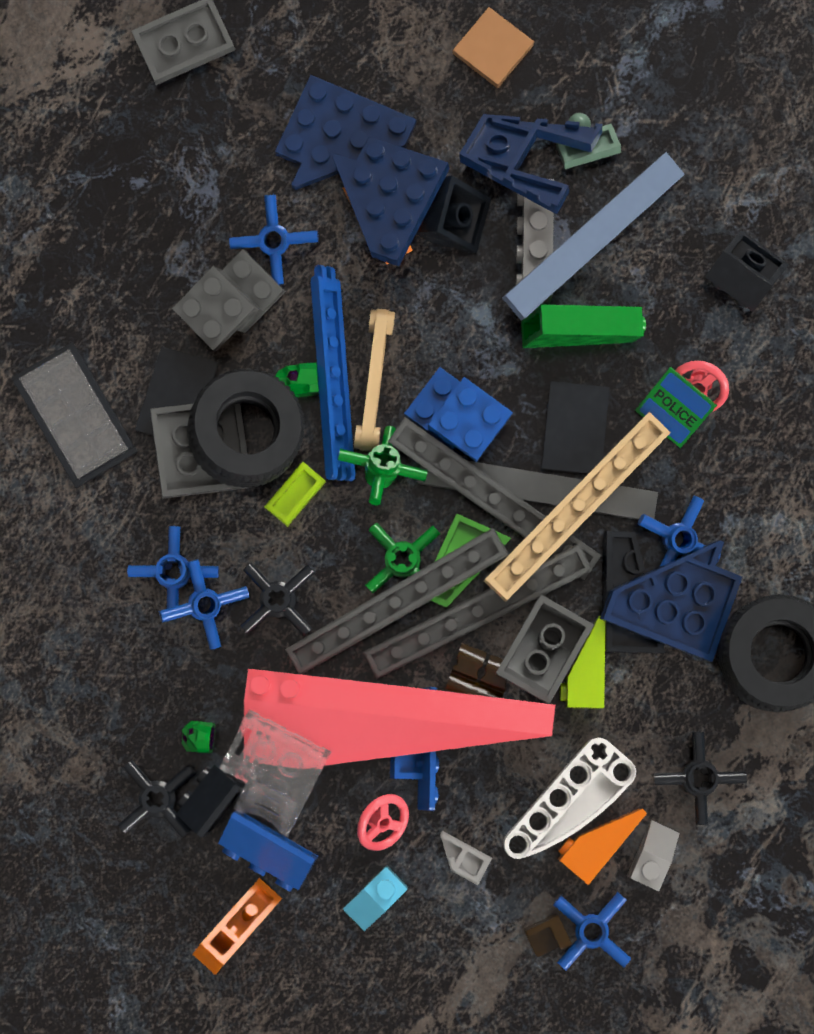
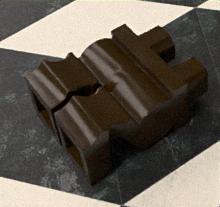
M461 643L457 655L458 661L452 668L445 691L502 698L507 688V680L495 673L503 659L490 655L485 667V675L478 682V671L483 666L487 653Z

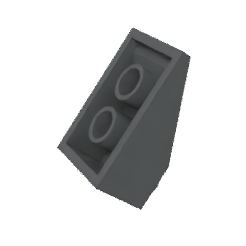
M540 595L495 674L541 701L550 704L594 624L547 597Z

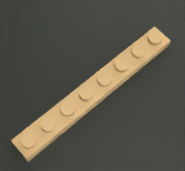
M649 412L499 564L484 582L506 602L671 432Z

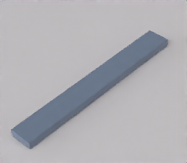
M665 152L502 297L503 300L521 321L525 319L684 176L683 171L669 154Z

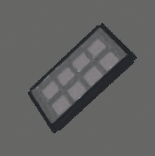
M73 342L12 377L14 384L76 489L138 453Z

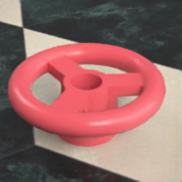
M690 361L680 365L675 370L681 376L693 370L690 379H685L706 396L712 388L713 382L718 380L720 393L717 399L713 401L717 405L713 411L720 408L727 400L729 394L728 380L725 374L715 365L705 361Z
M394 794L383 795L373 800L364 809L358 822L357 836L361 845L371 851H381L396 843L404 833L409 820V810L406 802ZM388 804H395L399 808V821L393 820L388 815ZM388 829L394 830L386 839L379 842L372 841L380 832H385Z

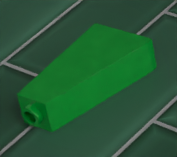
M540 305L521 321L523 348L633 343L644 336L646 320L642 316V307Z

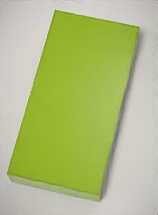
M302 462L264 507L288 527L326 483V480Z

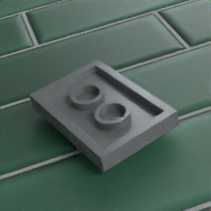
M200 0L132 30L135 41L156 85L235 51L232 40L213 0Z

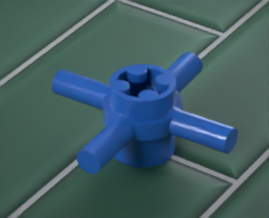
M169 526L168 554L160 558L156 566L128 565L127 569L128 577H156L158 582L167 588L166 609L179 606V589L187 585L191 579L187 565L188 560L180 555L181 527ZM173 563L178 564L180 569L179 573L181 576L177 580L165 574L166 570L172 569ZM201 566L203 578H219V566Z

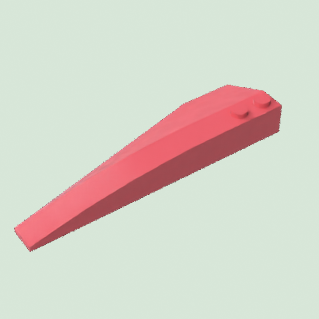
M248 669L244 696V761L305 769L549 737L553 733L556 705Z

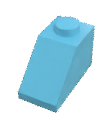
M386 865L343 910L365 931L408 890V886Z

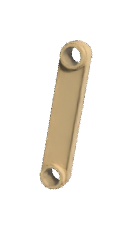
M371 309L369 333H374L363 424L356 426L354 448L360 449V451L371 452L380 442L381 428L376 427L386 338L387 335H393L395 312H390L386 309Z

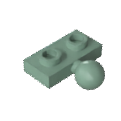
M575 113L568 120L580 122V126L591 127V121L584 113ZM612 124L603 126L602 135L592 153L556 143V148L565 169L621 153V144Z

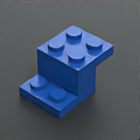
M439 367L406 410L404 416L451 450L456 447L477 462L512 416L513 412L464 377L460 382Z

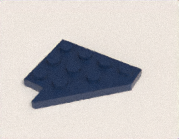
M310 75L275 150V154L300 165L291 184L292 189L297 190L339 174L332 157L334 153L357 160L369 137L406 148L417 124V119Z
M369 137L357 160L335 153L332 157L371 256L399 266L450 168L448 162Z

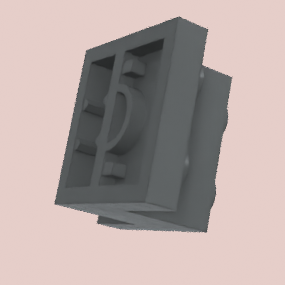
M242 249L223 270L213 266L172 309L213 351H217L237 330L246 333L286 291L246 250Z

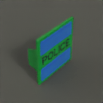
M670 367L635 411L643 418L650 412L671 432L667 438L681 448L717 405Z

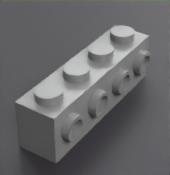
M518 193L517 206H522V217H517V235H522V246L517 245L516 263H521V274H516V285L553 253L554 222L553 212ZM550 295L543 303H550L552 295Z

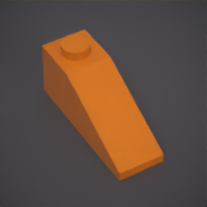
M639 808L579 834L574 840L568 837L558 849V852L561 854L558 860L589 885L645 817L647 812Z
M259 878L200 943L193 955L216 975L282 898Z

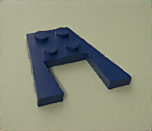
M483 114L459 153L460 162L545 209L558 214L569 194V185L518 170L536 138L592 153L602 135L603 124L595 123L594 127L580 126V122L566 121L565 125L548 124V119L537 118L535 122L520 121V117Z

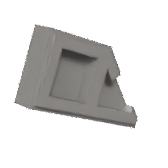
M442 830L440 836L450 870L478 885L492 857Z

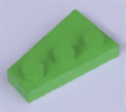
M456 514L435 561L491 528ZM496 531L505 546L511 538ZM479 573L430 601L448 608Z

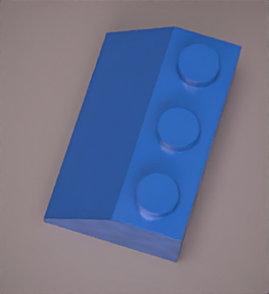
M240 810L233 812L218 843L224 847L222 850L224 854L237 861L242 857L251 862L249 865L251 870L262 876H265L266 872L277 878L275 881L277 885L290 892L293 888L297 890L301 888L318 858V855Z

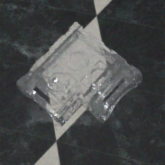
M249 710L244 716L239 731L219 769L246 783L233 809L241 813H250L266 819L277 828L279 833L288 837L331 751L324 747L320 748L313 744L314 742L296 733L293 734L286 730L287 728L269 719L266 720L259 716L258 713ZM247 728H249L252 732L241 755L238 756L235 753ZM257 803H260V804H262V805H264V806H266V807L272 809L273 811L277 812L278 814H276V813H274V812H272V811H270V810H268V809H266V808L260 806V805L257 804Z

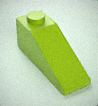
M601 616L596 618L591 632L566 676V683H561L560 701H565V708H604L605 621L600 619Z

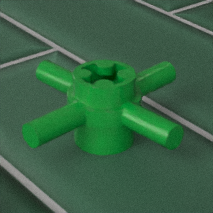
M393 426L385 427L381 445L374 447L368 455L340 448L338 460L365 467V479L372 486L369 503L372 505H379L381 503L384 488L389 487L398 475L424 482L427 477L428 470L401 464L398 451L388 442L396 430Z
M378 523L371 526L368 531L386 549V567L365 585L367 589L373 594L393 576L407 578L420 571V552L440 535L439 531L434 526H431L412 544L405 541L395 543ZM406 551L411 563L407 567L404 564L397 566L394 563L396 557L400 555V552Z

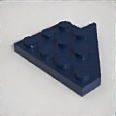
M716 540L610 590L600 619L703 660L713 662L742 576L716 566L724 544L723 541Z

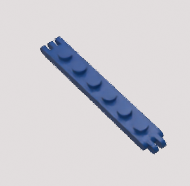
M316 265L314 276L311 278V294L325 476L328 480L353 481L355 479V464L338 460L340 448L354 452L341 285L339 279H336L334 267Z

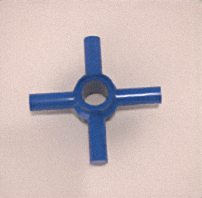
M266 195L264 200L267 226L260 231L259 235L229 238L230 249L260 247L265 254L270 255L271 277L278 284H284L281 254L291 244L319 242L318 231L288 233L283 226L278 224L276 195ZM273 231L281 236V244L275 249L271 248L267 243V236Z
M693 496L681 523L667 526L645 514H642L639 518L638 525L662 536V543L667 552L660 567L676 560L678 555H684L705 546L698 542L697 534L692 529L704 503L703 499ZM681 531L684 535V540L680 546H677L675 537Z
M199 559L187 562L194 592L190 595L188 603L159 611V616L162 623L188 615L201 620L209 648L212 650L221 647L214 620L221 606L249 598V592L246 586L220 594L206 588ZM208 596L211 606L206 612H200L198 610V602L202 597Z
M617 892L598 915L588 914L584 916L564 897L559 896L553 905L576 925L575 934L577 940L557 963L567 971L586 947L591 949L601 947L624 968L631 960V957L608 938L609 928L607 923L627 900ZM590 923H596L600 927L599 936L593 940L587 939L584 936V929Z

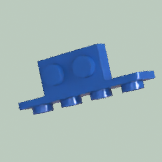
M425 687L421 689L437 690V687ZM436 751L390 757V779H418V810L434 811L439 795L438 788L435 786L436 773L439 769V759Z

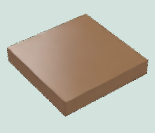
M489 7L453 49V54L496 88H499L534 46V41Z

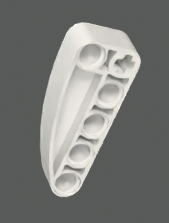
M604 738L590 739L506 834L503 840V847L506 853L515 859L525 858L563 841L583 828L611 805L634 781L636 777L634 764ZM593 744L595 746L603 745L602 753L605 756L602 759L600 757L592 758L593 750L591 747ZM619 763L626 765L629 771L627 778L623 781H618L613 775V769ZM575 766L582 767L586 773L584 781L579 784L572 782L570 779V771ZM555 789H561L566 796L564 804L559 807L553 806L549 799L551 792ZM536 812H541L546 818V824L539 830L532 829L529 824L531 815ZM517 835L522 836L526 842L525 849L520 853H514L509 848V841Z

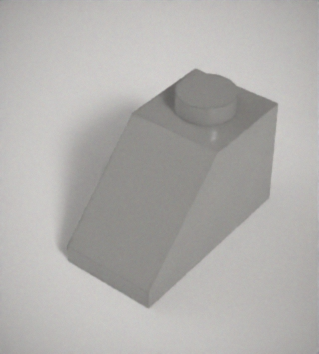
M651 820L627 877L659 891L672 863L680 833Z

